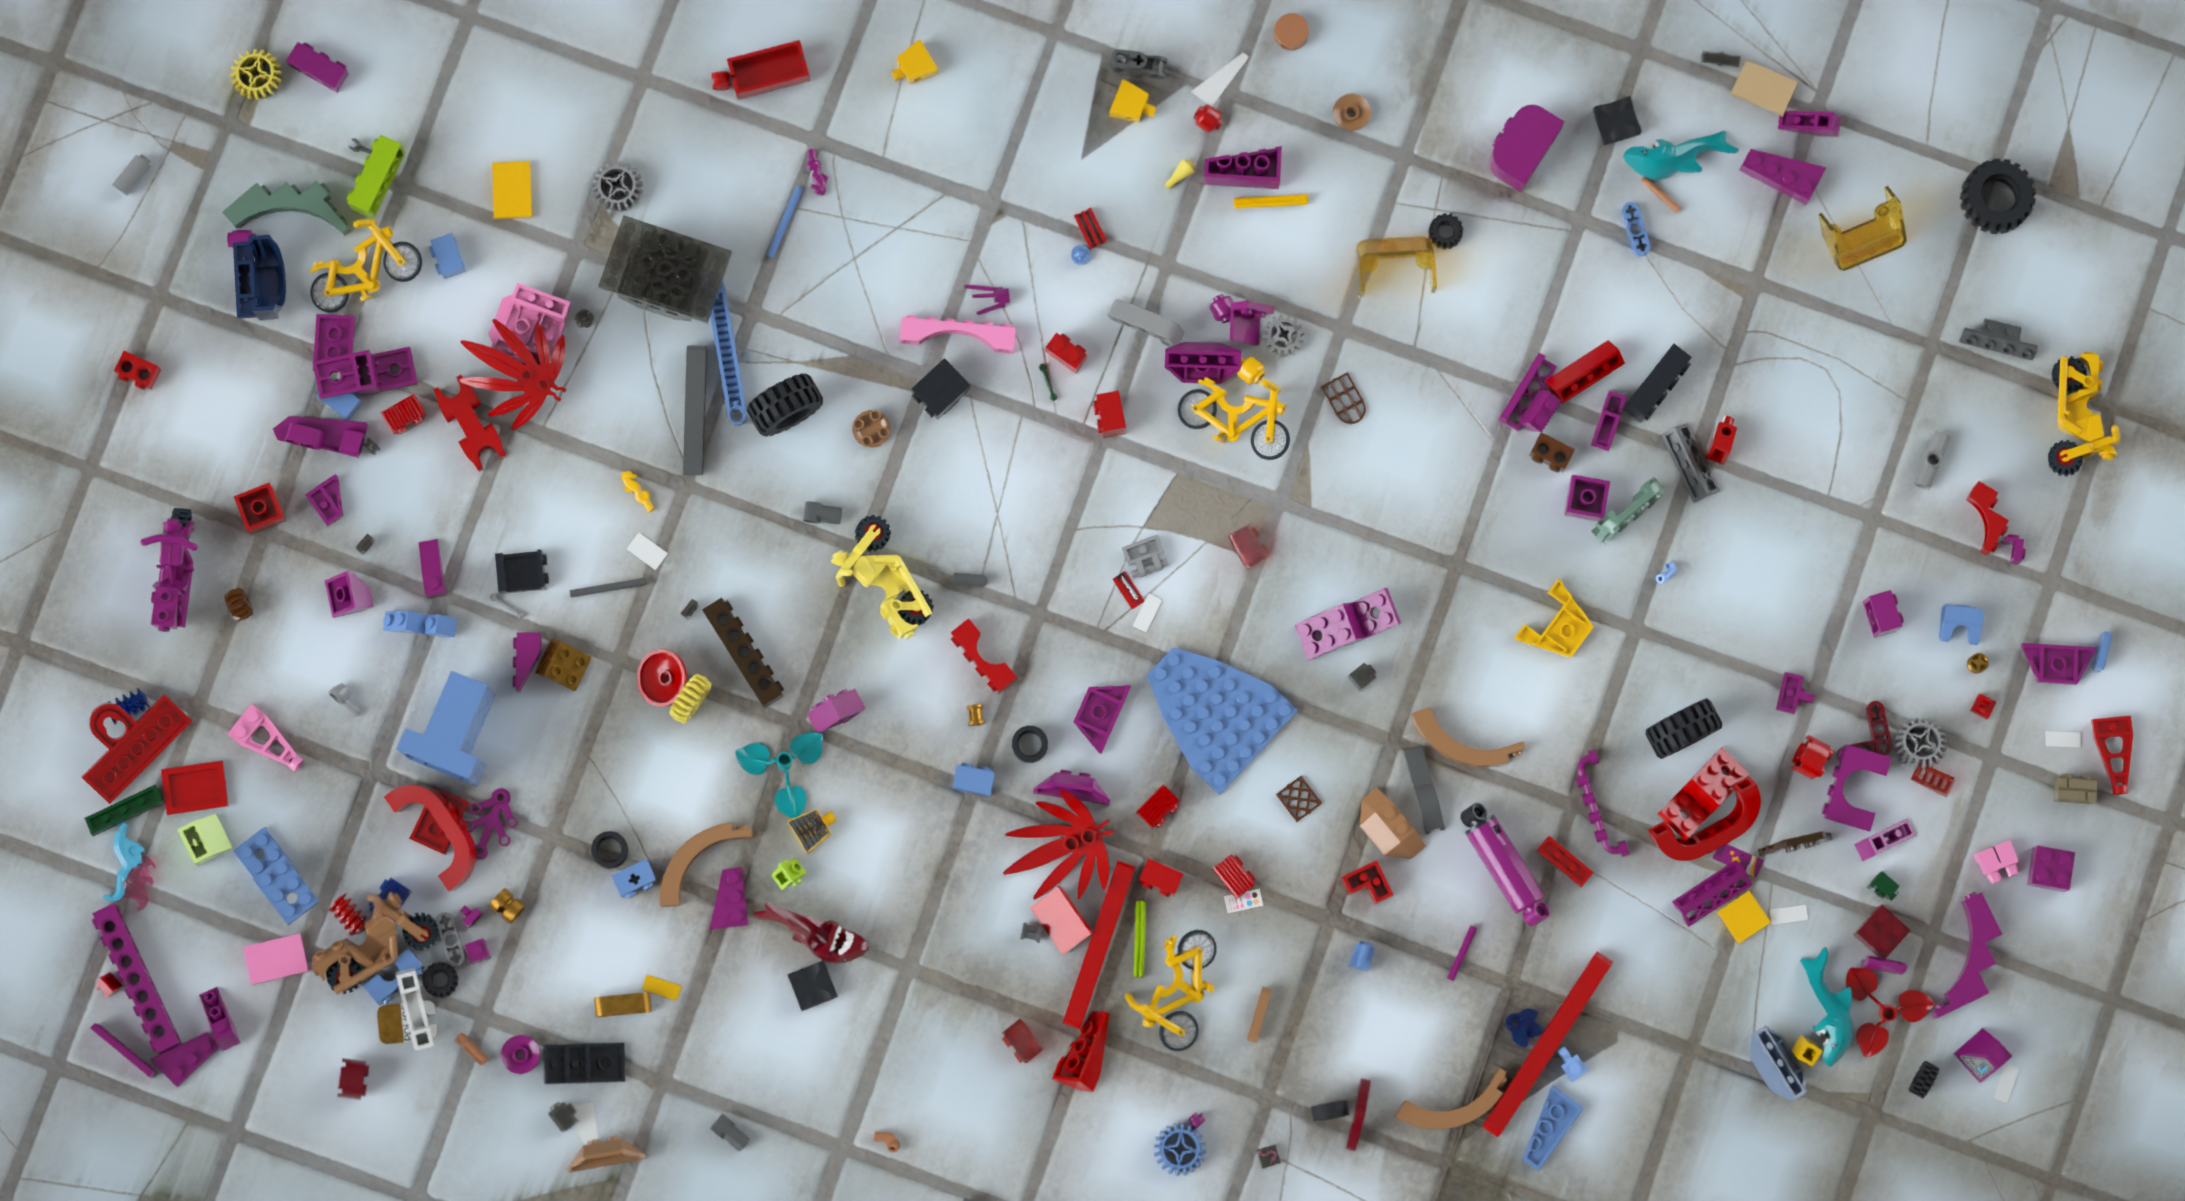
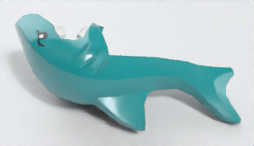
M1721 131L1710 136L1692 139L1676 146L1666 140L1656 139L1652 149L1651 147L1634 146L1625 151L1623 158L1640 175L1653 180L1669 178L1678 172H1701L1702 168L1696 161L1695 156L1703 151H1718L1731 154L1737 153L1739 149L1727 143L1726 132Z
M1824 947L1816 958H1801L1800 961L1808 975L1816 997L1828 1014L1816 1027L1813 1026V1031L1820 1037L1822 1035H1830V1038H1826V1041L1823 1042L1824 1051L1822 1057L1825 1064L1832 1067L1846 1053L1853 1040L1854 1029L1850 1016L1852 989L1848 987L1838 993H1832L1824 982V969L1828 959V949Z

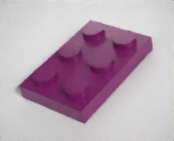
M316 314L313 361L353 353L355 316Z

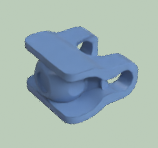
M1943 605L1939 631L1940 641L1948 642L1954 628L1963 625L1968 631L1969 644L1978 645L1981 637L1984 611L1966 605Z

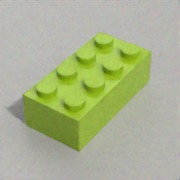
M382 135L374 140L371 147L373 151L370 156L365 158L363 163L365 167L355 180L357 184L354 190L351 189L347 196V203L352 211L370 219L375 218L406 154L400 143Z

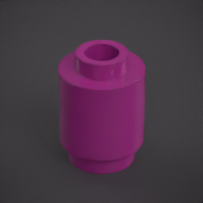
M233 230L228 232V247H233L234 242H247L248 236H256V234H253L252 230Z

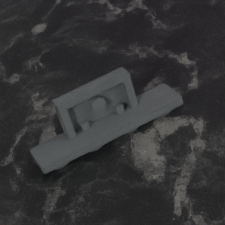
M1984 318L1982 323V331L1964 328L1959 340L1963 344L2028 360H2033L2038 350L2037 345L2020 341L2022 327Z

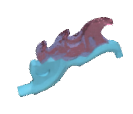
M121 823L119 830L115 833L114 849L122 863V869L118 871L116 892L111 896L105 894L103 898L111 902L120 901L122 898L135 899L140 904L138 911L147 906L149 901L145 884L149 882L152 886L154 885L153 877L148 871V866L151 865L153 869H156V864L150 857L141 855L142 852H145V849L140 844L130 841L126 837L125 833L129 825Z

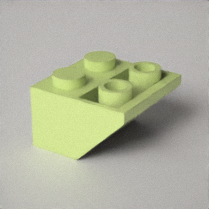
M217 814L195 820L177 829L194 864L197 866L233 849Z

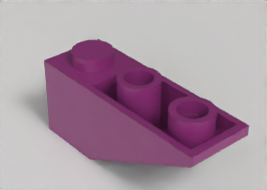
M517 632V637L513 638V649H516V657H513V668H516V676L512 677V686L516 687L517 692H521L541 656V633Z
M218 987L200 994L199 996L213 1036L222 1051L240 1044L238 1033Z

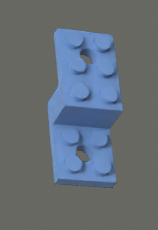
M265 827L233 850L253 876V881L288 926L320 902L301 878L300 872ZM259 849H264L266 852V856L262 860L256 858V852ZM296 893L297 901L292 904L287 901L288 894Z

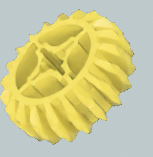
M253 49V54H251L249 50H246L247 56L244 57L240 54L241 60H234L237 66H231L232 71H234L230 74L231 78H233L231 82L233 85H237L235 90L237 92L241 91L240 94L243 97L247 95L248 99H252L254 95L255 99L259 100L260 95H262L266 99L265 93L269 92L270 95H273L271 89L277 90L278 86L275 83H281L279 78L282 75V72L279 71L281 66L276 63V57L271 58L272 54L270 52L265 55V51L261 50L258 54L257 49ZM255 62L253 66L246 67L248 64ZM263 62L270 66L271 75L263 71ZM258 71L260 75L254 77L253 73H256ZM242 74L250 78L249 87L243 84ZM261 82H266L263 86L258 87Z
M700 674L690 678L672 704L670 715L676 721L683 724L688 722L711 689V682Z

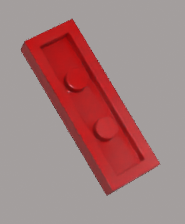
M1550 836L1536 850L1579 887H1582L1594 873Z

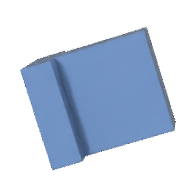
M451 671L424 735L405 728L396 750L407 759L477 787L486 765L478 757L471 755V752L496 694L488 685Z

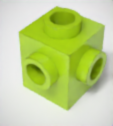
M794 858L790 861L786 859L778 864L779 868L771 876L781 890H784L789 886L794 888L802 882L801 878L807 873L798 860Z

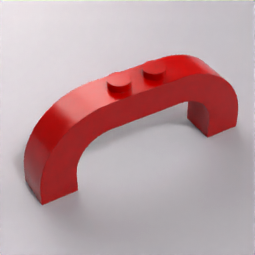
M1750 776L1732 784L1736 794V805L1733 811L1725 818L1691 835L1686 841L1683 838L1675 837L1673 830L1665 821L1648 829L1649 835L1657 847L1666 856L1674 860L1690 861L1712 853L1715 849L1729 844L1732 840L1744 834L1755 822L1761 806V796L1757 784Z
M420 784L401 786L385 795L384 798L394 813L402 812L415 802L424 805L430 811L454 848V858L451 865L439 874L438 877L448 892L455 891L461 887L473 872L476 862V848L474 840L466 828L467 824L462 818L458 817L455 806L448 802L436 789Z

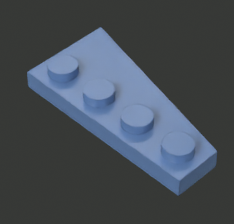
M1553 1085L1522 1159L1538 1172L1584 1109Z

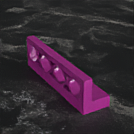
M1540 352L1499 418L1501 422L1516 431H1519L1522 424L1519 422L1516 425L1509 421L1508 418L1512 413L1519 412L1521 418L1523 416L1522 411L1528 407H1520V398L1529 396L1531 403V395L1537 394L1538 391L1530 392L1529 383L1538 380L1539 390H1544L1547 385L1545 380L1550 378L1557 368L1556 365L1544 359L1546 356ZM1541 364L1551 368L1548 375L1540 376L1538 368Z
M1735 860L1673 900L1672 903L1681 913L1685 924L1689 927L1751 887L1752 883L1746 870ZM1744 878L1745 882L1740 886H1736L1737 881ZM1728 889L1727 894L1721 897V892ZM1712 900L1711 905L1704 907L1706 901ZM1692 910H1696L1695 915L1688 918L1687 914Z

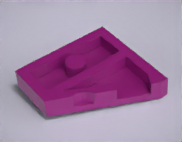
M336 474L305 494L327 527L344 516L339 479Z

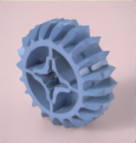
M1174 1123V1130L1172 1131L1169 1126H1166L1167 1134L1160 1131L1163 1139L1158 1137L1155 1139L1157 1142H1160V1145H1154L1155 1149H1160V1152L1154 1153V1156H1161L1157 1163L1159 1164L1164 1161L1165 1164L1162 1166V1169L1164 1170L1169 1166V1174L1172 1173L1173 1169H1176V1176H1179L1180 1170H1183V1174L1187 1175V1168L1193 1173L1194 1168L1192 1165L1199 1168L1200 1164L1196 1161H1204V1158L1199 1156L1200 1153H1206V1150H1200L1201 1146L1206 1145L1205 1142L1199 1143L1203 1135L1196 1137L1195 1134L1198 1132V1129H1195L1192 1133L1190 1132L1192 1125H1188L1186 1130L1184 1129V1123L1180 1124V1129H1177V1124ZM1179 1133L1176 1144L1164 1145L1169 1136ZM1184 1134L1193 1139L1196 1148L1185 1145ZM1181 1139V1144L1190 1151H1183L1179 1160V1154L1175 1152V1149L1170 1148L1178 1147ZM1164 1151H1170L1175 1154V1165L1167 1160ZM1185 1154H1195L1194 1159L1190 1163L1181 1166L1182 1158Z

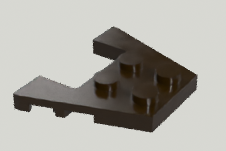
M1821 831L1773 843L1764 848H1759L1758 853L1759 857L1782 850L1790 853L1801 849L1800 846L1808 849L1833 839L1831 833Z

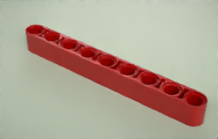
M1117 860L1062 1024L1081 1030L1136 866Z

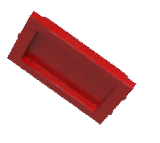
M223 760L161 769L166 815L229 806Z

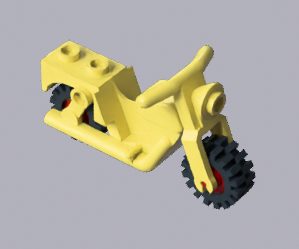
M866 516L855 529V540L857 539L858 542L852 552L848 555V552L843 553L841 550L832 555L833 559L831 562L841 566L836 574V580L840 587H844L846 584L844 576H851L853 574L865 588L869 586L883 588L886 598L880 606V613L889 622V629L893 636H897L898 640L903 637L906 640L915 635L914 631L918 626L926 623L933 614L932 598L929 599L928 594L925 595L924 591L919 590L900 556H861L866 549L869 552L871 550H874V552L878 549L881 550L889 541L891 530H889L890 525L886 524V520H882L881 516ZM904 589L905 594L900 600H897L896 597Z

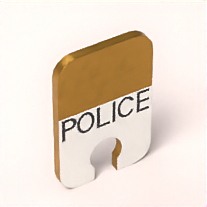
M423 1001L426 1014L435 1015V1004L431 1001ZM403 1003L381 1006L377 1011L380 1041L384 1044L412 1042ZM437 1024L429 1026L432 1039L438 1034Z

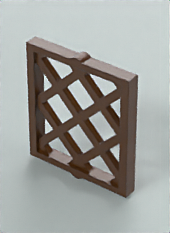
M1302 776L1276 794L1296 822L1322 804ZM1300 781L1299 788L1292 787L1295 782ZM1302 782L1308 789H1302ZM1289 789V796L1282 795V792ZM1292 790L1299 791L1298 797H1291ZM1301 791L1308 792L1307 799L1300 798ZM1310 794H1312L1316 800L1310 799ZM1282 798L1288 799V803L1286 804ZM1290 799L1297 800V807L1290 806ZM1300 801H1307L1306 808L1299 807ZM1309 802L1316 803V806L1309 809ZM1290 809H1296V815ZM1299 810L1306 811L1304 815L1298 817Z

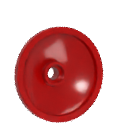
M656 649L649 652L640 662L637 671V686L640 694L649 704L657 707L672 705L687 683L686 668L682 659L673 651Z

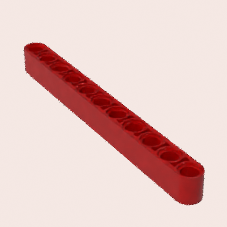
M1598 951L1594 954L1486 1118L1482 1128L1497 1138L1501 1135L1608 972L1613 961Z

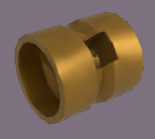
M504 888L493 899L489 908L496 914L501 913V918L508 924H512L523 912L526 905L519 899H514V895Z

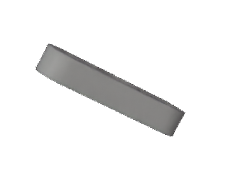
M440 913L436 918V923L448 963L453 967H461L466 961V956L455 919L450 913ZM444 916L451 920L448 922L449 929L453 927L454 931H447L443 934L442 931L446 930L444 924H440V921L443 920ZM449 934L456 936V943L454 945L446 943V937ZM459 946L460 949H455L457 955L462 956L459 959V963L451 960L454 957L453 951L448 952V949H454Z

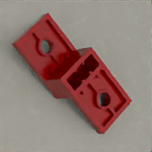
M1721 747L1665 805L1658 815L1686 841L1734 791L1732 784L1744 779L1750 773ZM1721 769L1727 772V776L1721 772ZM1680 812H1683L1686 815L1687 819L1683 818Z

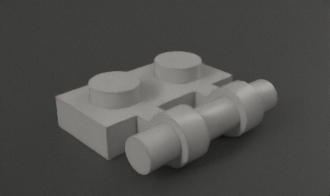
M1158 534L1122 547L1128 566L1134 564L1137 566L1136 570L1131 571L1133 578L1139 576L1142 578L1147 573L1155 570L1158 572L1163 570V567L1169 565L1167 558L1159 561L1158 555L1163 554L1164 550ZM1152 558L1153 563L1143 567L1142 561Z

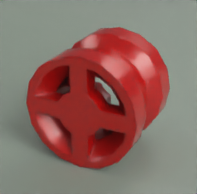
M719 71L711 74L714 80L713 90L725 91L731 89V83L729 82L730 72Z

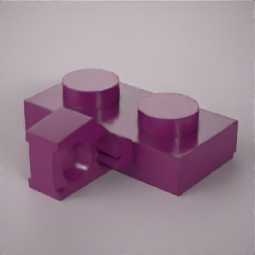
M1784 673L1776 710L1795 714L1797 705H1802V702L1812 704L1814 695L1805 693L1806 688L1801 687L1803 676Z

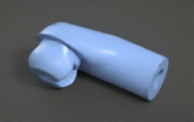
M1674 562L1665 564L1667 571L1656 576L1658 583L1667 582L1677 572Z

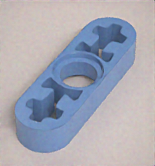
M1628 202L1622 208V217L1632 251L1636 256L1642 257L1650 250L1649 239L1639 206L1634 202ZM1628 207H1630L1631 210L1635 209V212L1633 213V221H1631L1632 218L1630 213H1626ZM1632 225H1639L1641 232L1633 234L1631 232ZM1641 236L1644 237L1640 239L1641 244L1646 246L1643 252L1636 248L1639 245L1637 238Z

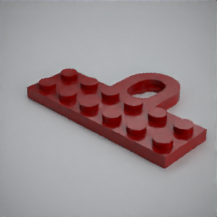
M165 694L137 721L117 704L104 703L97 706L90 715L89 727L93 735L108 750L81 778L111 804L192 720ZM110 717L124 723L125 732L121 737L112 738L107 734V729L103 724L106 718Z

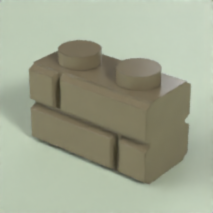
M2061 774V777L2055 778L2054 801L2082 804L2096 803L2097 780L2092 779V776L2080 775V778H2072V774Z

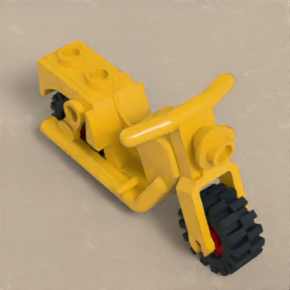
M2084 352V354H2080V359H2074V356H2070V358L2067 356L2060 357L2052 369L2053 384L2059 390L2057 426L2062 432L2086 443L2077 446L2075 442L2071 443L2070 440L2065 442L2061 440L2050 448L2048 453L2049 467L2052 468L2054 473H2058L2059 476L2065 475L2067 477L2069 474L2071 476L2074 475L2082 466L2083 459L2089 458L2096 453L2103 460H2114V457L2118 456L2113 446L2120 443L2119 427L2113 425L2111 427L2113 436L2104 438L2100 414H2093L2087 408V401L2097 397L2098 391H2102V379H2098L2099 372H2103V361H2099V355L2095 352ZM2084 364H2085V365L2088 367V369H2089L2090 375H2088V376H2087V369H2086V367L2084 366ZM2075 390V393L2067 395V391L2068 393H2072V391Z

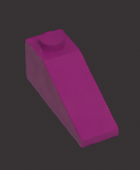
M1785 111L1783 117L1779 116L1778 129L1815 136L1839 137L1841 118L1834 112Z
M438 539L418 542L425 596L428 599L447 596Z
M1907 818L1854 845L1862 861H1865L1916 836Z

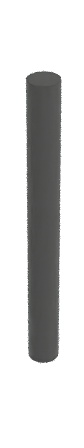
M646 578L573 589L570 590V596L572 598L647 585Z

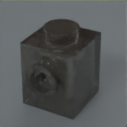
M1363 663L1349 674L1348 678L1361 692L1376 679V671L1370 664L1366 665Z
M558 1101L550 1107L551 1112L548 1115L562 1133H565L579 1122L575 1115L577 1111L571 1103L567 1105L566 1102L560 1103Z

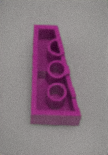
M1282 146L1268 150L1260 149L1250 153L1242 152L1233 156L1225 155L1207 158L1204 164L1203 185L1279 189Z

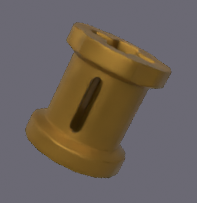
M983 704L967 706L969 711L968 726L985 724L982 715Z

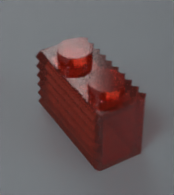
M1249 524L1228 536L1246 570L1266 561L1268 558L1267 554H1269L1264 544L1260 545L1257 540L1259 537L1258 532L1254 527L1251 528Z
M1021 1018L1002 1032L1004 1037L1001 1039L1008 1048L1010 1046L1014 1048L1016 1052L1013 1055L1020 1063L1024 1061L1027 1064L1044 1051V1048Z

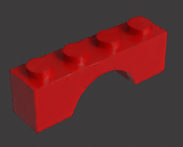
M969 618L951 632L952 638L950 640L957 648L960 646L965 651L963 656L969 663L971 661L974 662L977 666L975 668L976 672L981 677L985 676L989 681L987 685L993 692L997 691L1000 694L1017 680V676L1006 663L991 664L980 657L977 651V643L981 632Z

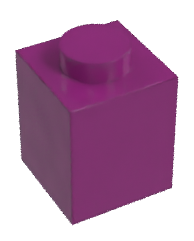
M482 938L464 945L471 964L474 965L491 959L485 939Z

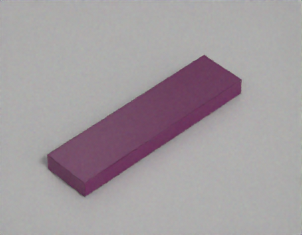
M94 1023L90 1027L91 1030L148 1077L154 1078L157 1074L155 1069L103 1026Z

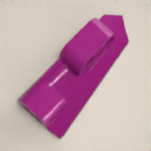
M288 416L274 427L273 431L278 441L314 450H320L321 448L359 458L368 423Z

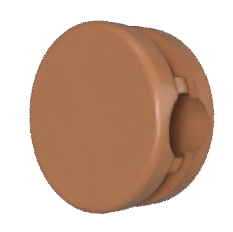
M1288 13L1277 20L1274 28V38L1280 47L1286 50H1297L1306 43L1309 35V25L1301 15Z

